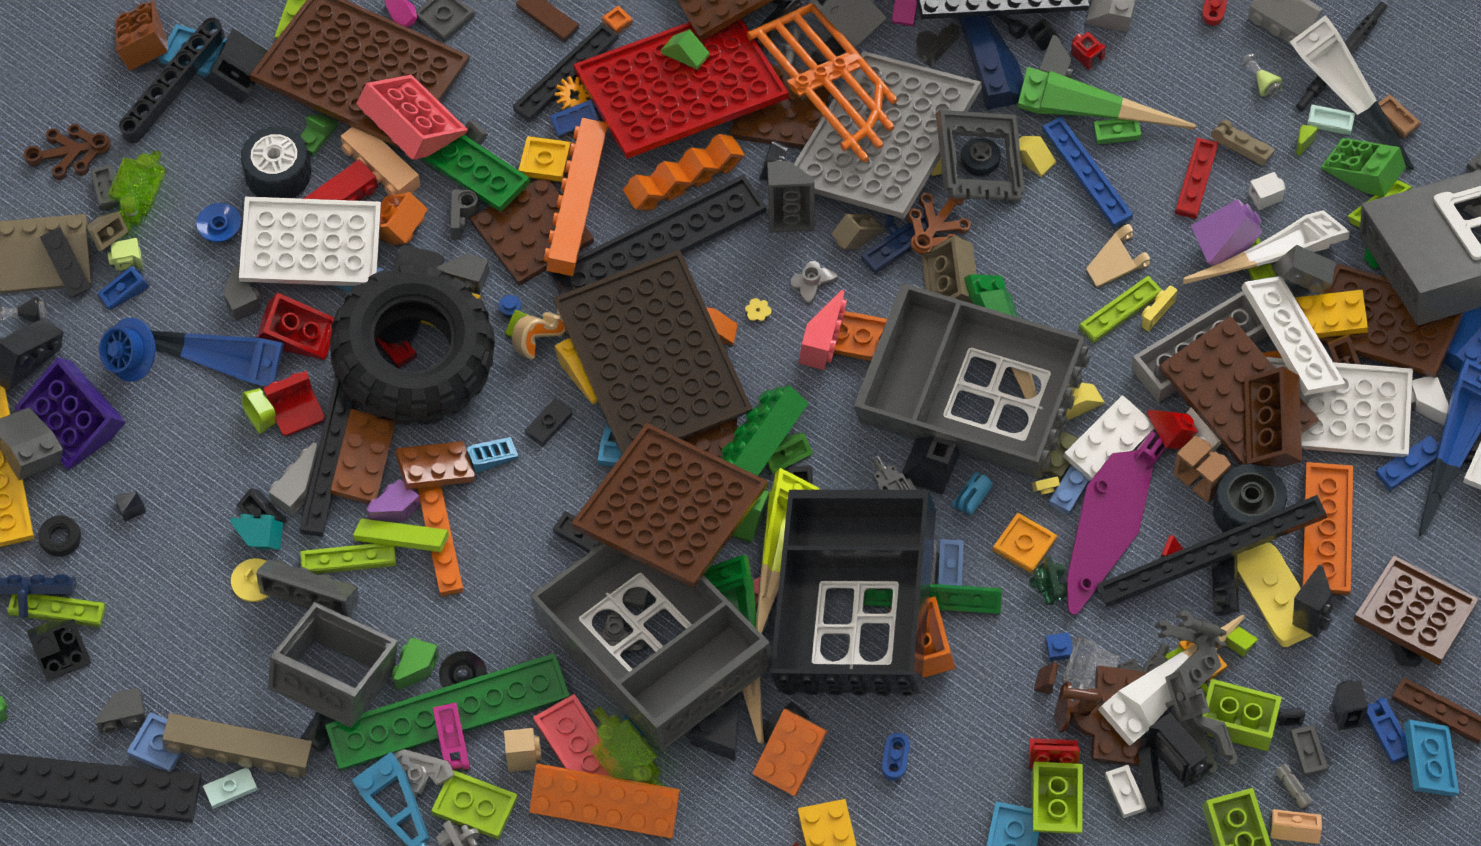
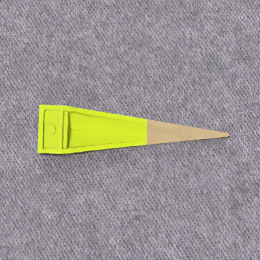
M782 468L775 472L772 491L769 492L755 627L761 634L779 589L789 490H819L818 487Z

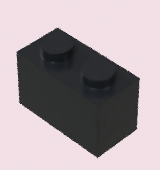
M1352 680L1341 682L1336 687L1331 705L1338 731L1362 727L1368 705L1361 681L1353 682Z

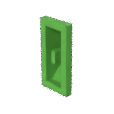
M805 433L788 435L783 439L767 462L771 474H775L780 468L784 469L813 454Z

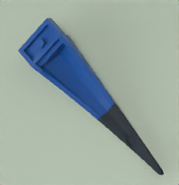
M151 331L155 340V348L249 383L268 386L270 383L276 382L284 343L251 337Z
M1467 358L1463 361L1457 380L1454 382L1419 530V537L1425 533L1442 499L1481 432V365Z

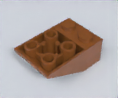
M154 1L142 3L135 10L129 13L124 12L115 19L116 51L129 71L168 52V41Z

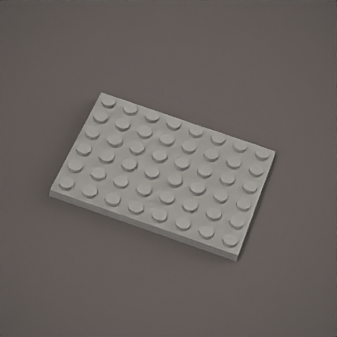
M863 51L861 54L863 59L897 98V102L892 104L883 95L882 111L894 124V130H887L877 119L872 130L882 140L884 146L878 149L867 136L862 138L858 144L869 157L867 162H863L851 148L842 151L840 143L844 142V140L823 116L794 164L814 179L815 194L905 219L941 158L936 112L939 110L968 112L982 89L980 81ZM861 69L851 72V75L874 100L875 85ZM844 81L839 91L860 116L867 121L871 114L870 109L847 82ZM833 99L828 107L829 110L851 136L854 135L860 128L839 103Z

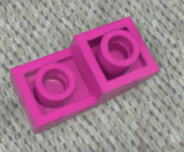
M384 0L394 22L407 28L415 23L417 19L414 5L408 0Z

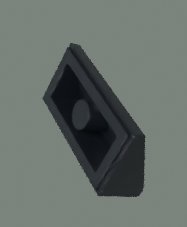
M250 488L236 505L243 514L254 515V518L260 519L261 515L275 516L274 520L283 522V524L287 521L263 493L257 489Z

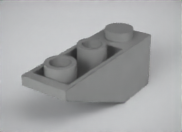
M314 442L309 448L306 447L301 452L299 459L287 467L282 478L279 481H275L269 490L271 503L292 517L303 507L307 500L318 453V446Z

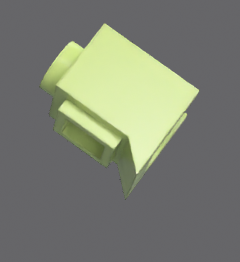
M137 238L110 244L111 252H107L110 266L115 265L116 270L119 271L127 270L132 265L144 270Z

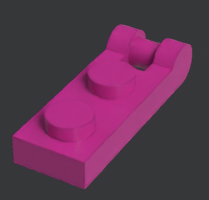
M457 703L433 707L443 760L449 762L452 770L460 768L462 770L470 769ZM459 752L460 759L451 760L450 753Z

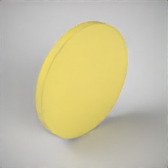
M258 558L248 559L234 569L231 576V586L234 593L240 599L247 602H259L270 597L260 593L256 575L257 570L266 560Z

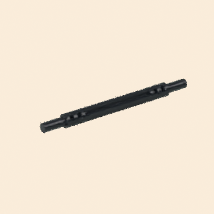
M1380 2L1371 14L1366 15L1345 41L1351 55L1377 24V19L1387 8L1386 3ZM1318 75L1306 89V94L1297 103L1296 108L1303 111L1310 101L1316 98L1327 85Z

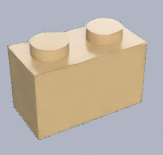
M533 728L504 731L509 772L535 770L537 761L542 760L539 736L534 737Z

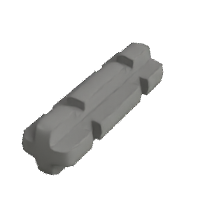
M1284 764L1277 768V776L1280 780L1284 781L1283 784L1291 796L1297 799L1296 803L1300 808L1303 809L1309 806L1312 801L1308 793H1304L1305 789L1294 774H1291L1292 771L1289 766Z

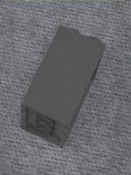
M314 602L271 655L268 689L352 728L391 678L396 664L398 641ZM316 641L371 667V669L357 687L354 688L298 661L313 642Z

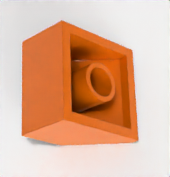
M411 192L385 196L381 202L379 239L391 245L408 243L412 239V233L416 227L423 222L424 215L428 209Z

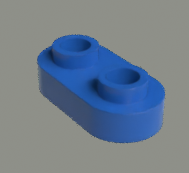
M893 733L886 739L882 774L888 780H899L906 772L910 742L908 737L902 733ZM895 745H899L902 748L900 750H895L893 747ZM896 767L898 771L892 772L890 768Z

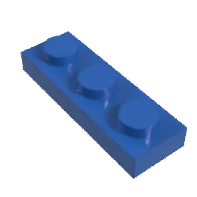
M1431 435L1411 447L1408 456L1394 458L1376 470L1375 475L1389 491L1393 490L1436 462L1439 450L1438 442Z

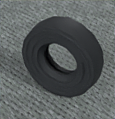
M57 515L44 521L39 529L38 538L41 547L46 553L61 557L69 555L76 550L80 544L81 532L74 519L64 515ZM57 529H65L69 533L68 538L62 543H55L51 540V534Z

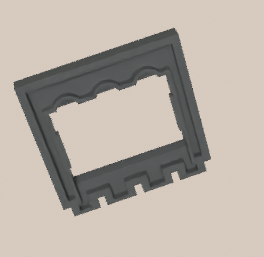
M950 110L937 111L936 120L944 190H948L949 198L1020 202L1021 194L1025 192L1016 115ZM953 135L1004 138L1009 181L957 178V158Z

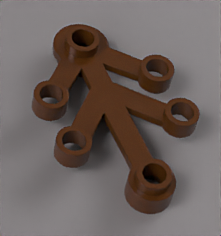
M72 124L68 127L70 138H81L86 142L78 144L60 134L57 129L51 128L46 132L48 142L52 144L59 143L64 147L41 151L37 146H30L24 151V157L27 164L38 166L42 160L65 156L52 169L54 178L62 180L67 175V168L81 152L88 151L82 160L74 164L76 174L80 176L86 175L89 171L88 165L97 154H104L110 149L111 141L103 133L92 135L81 129L78 124ZM81 166H84V167H85V168L82 169V170H79V169H78V168L81 167Z

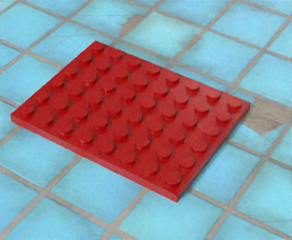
M742 19L703 41L700 40L693 26L688 22L573 64L575 73L626 159L789 99V92L755 39H748L747 32L749 30ZM690 29L709 51L710 56L699 69H695L661 54V49L672 36Z

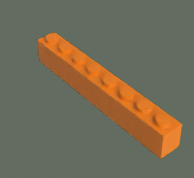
M582 118L580 126L575 127L573 139L577 140L576 143H571L569 156L573 157L572 161L567 160L565 169L568 178L563 177L561 191H564V194L559 195L556 207L560 208L559 213H554L552 225L556 227L555 231L550 230L548 243L551 244V248H546L544 261L548 262L546 271L569 276L574 274L607 133L605 122Z

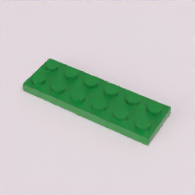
M462 135L430 156L419 158L466 190L475 192L478 198L499 212H502L531 183L528 176L465 135Z

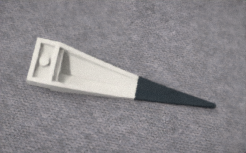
M1325 15L1291 40V45L1304 62L1387 145L1400 147L1404 162L1411 169H1414L1411 160L1349 49Z

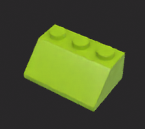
M1211 679L1206 696L1210 712L1203 714V717L1224 722L1231 742L1268 751L1282 697Z

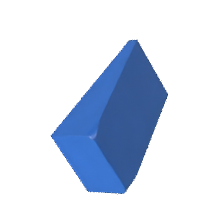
M132 265L97 294L107 308L111 310L141 293L150 285L139 270Z

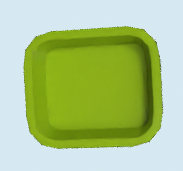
M257 388L242 392L243 410L257 432L262 434L274 426L275 410L263 391Z

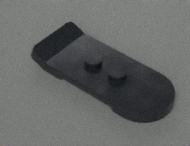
M402 245L392 271L398 270V266L414 265L416 269L428 270V267L437 269L439 265L444 264L445 260L444 256L440 253ZM404 319L386 327L379 334L378 339L385 342L387 346H390L389 344L401 346L405 341L410 343L418 333L421 320Z

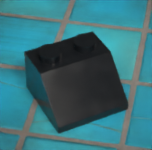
M1318 565L1294 597L1292 625L1315 637H1318L1322 630L1326 631L1332 621V618H1330L1333 608L1331 604L1332 593L1323 566Z

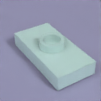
M243 768L203 786L212 809L258 790L249 768Z

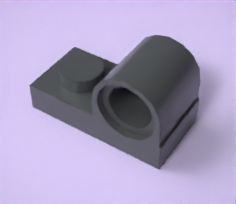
M452 190V240L461 239V231L466 230V220L479 213L478 198L472 190Z

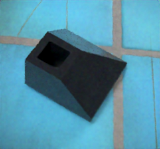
M935 436L916 438L902 471L906 480L910 478L914 486L943 495L960 454L957 444Z
M74 619L51 621L27 630L46 681L91 663Z

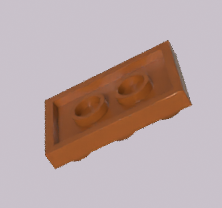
M464 441L396 448L395 455L406 489L474 482L475 475Z

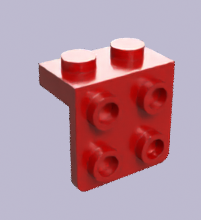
M306 371L294 373L287 379L272 382L263 388L265 396L275 410V420L283 436H290L325 420L324 413L312 390L310 378Z
M1029 738V769L1033 768L1034 762L1078 764L1080 756L1078 740Z

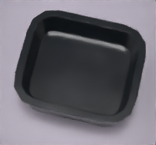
M775 139L772 140L759 179L768 180L767 162L784 161L788 146Z

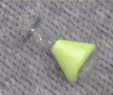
M1248 53L1242 59V66L1244 68L1249 67L1256 75L1260 95H1267L1268 98H1273L1282 90L1281 77L1264 71L1256 62L1258 56Z

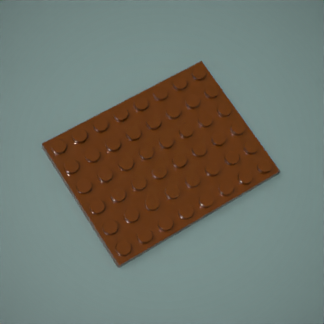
M306 0L252 71L250 80L400 148L356 104L366 83L412 75L440 102L469 62V55L347 0Z

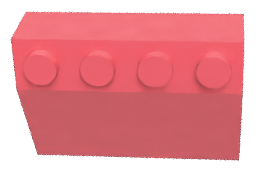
M412 75L366 83L356 103L363 110V113L369 116L377 124L378 128L383 130L413 160L430 156L468 131Z

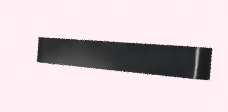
M210 17L203 21L121 119L119 128L127 142L136 143L142 139L223 42L225 33L217 18ZM217 29L216 32L209 33L211 30ZM190 62L188 65L182 66L183 63ZM176 78L175 81L168 82L170 79ZM157 95H162V97L155 99ZM144 111H149L146 115H141ZM135 127L133 131L127 132L129 128Z

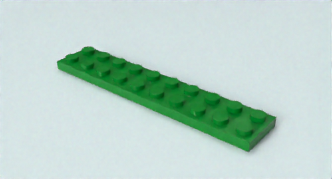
M553 653L364 712L352 728L338 721L326 724L325 726L339 771H343L381 759L390 752L395 753L402 749L410 750L439 741L433 707L457 703L462 732L464 733L559 703L570 696L556 654Z

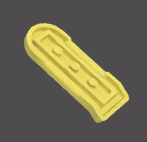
M1267 542L1238 554V577L1245 584L1278 643L1282 647H1289L1313 636L1292 625L1294 597L1301 587L1278 549Z

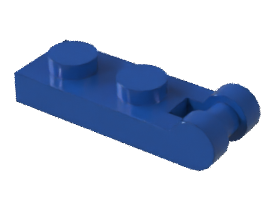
M1382 697L1377 699L1374 704L1370 705L1367 703L1368 709L1365 718L1371 725L1391 765L1409 758L1406 735L1387 700ZM1381 712L1383 715L1377 717L1375 713Z

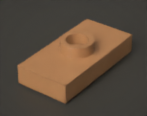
M1388 95L1379 102L1390 125L1403 139L1420 127L1421 122L1391 95Z

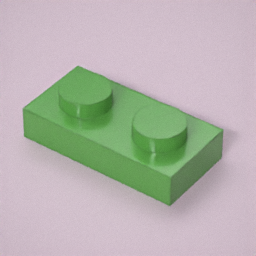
M1111 119L1094 121L1093 123L1097 145L1141 140L1139 121Z

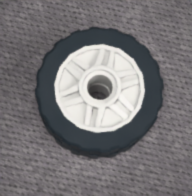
M278 126L261 129L250 136L241 150V163L246 183L251 192L255 193L257 197H296L301 191H304L310 182L312 170L306 143L298 133L293 132L289 128L286 129Z

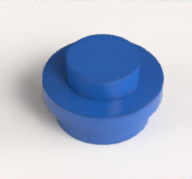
M506 295L499 301V310L503 315L512 317L515 310H521V301L514 295Z

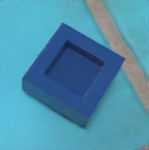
M1069 633L1046 636L1045 641L1050 661L1073 658L1074 653Z

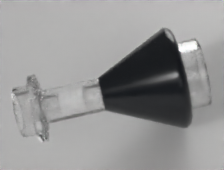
M36 296L16 308L2 309L0 305V322L3 323L4 318L18 316L33 322L47 318L45 300H39Z

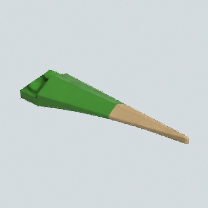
M1027 67L1017 108L1038 114L1093 116L1148 122L1192 130L1196 128L1195 124L1058 73L1052 71L1048 73Z

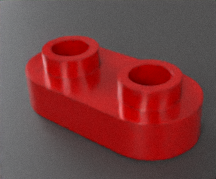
M1205 0L1202 12L1203 21L1211 26L1222 23L1228 0Z

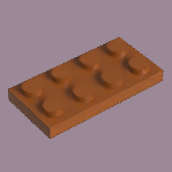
M350 410L330 493L369 504L373 499H377L395 426L394 420L387 418L379 419L368 413Z

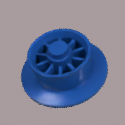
M137 318L122 319L103 334L99 345L100 359L105 368L114 372L120 379L128 382L141 380L149 373L153 366L156 350L155 340L150 328L142 320Z

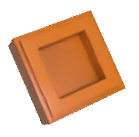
M619 5L602 17V22L617 34L633 23L632 18Z

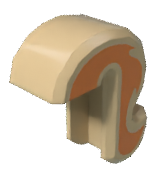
M545 312L542 315L543 319L529 315L521 318L515 325L512 335L514 350L521 356L534 359L535 337L562 336L566 331L560 316L551 312Z

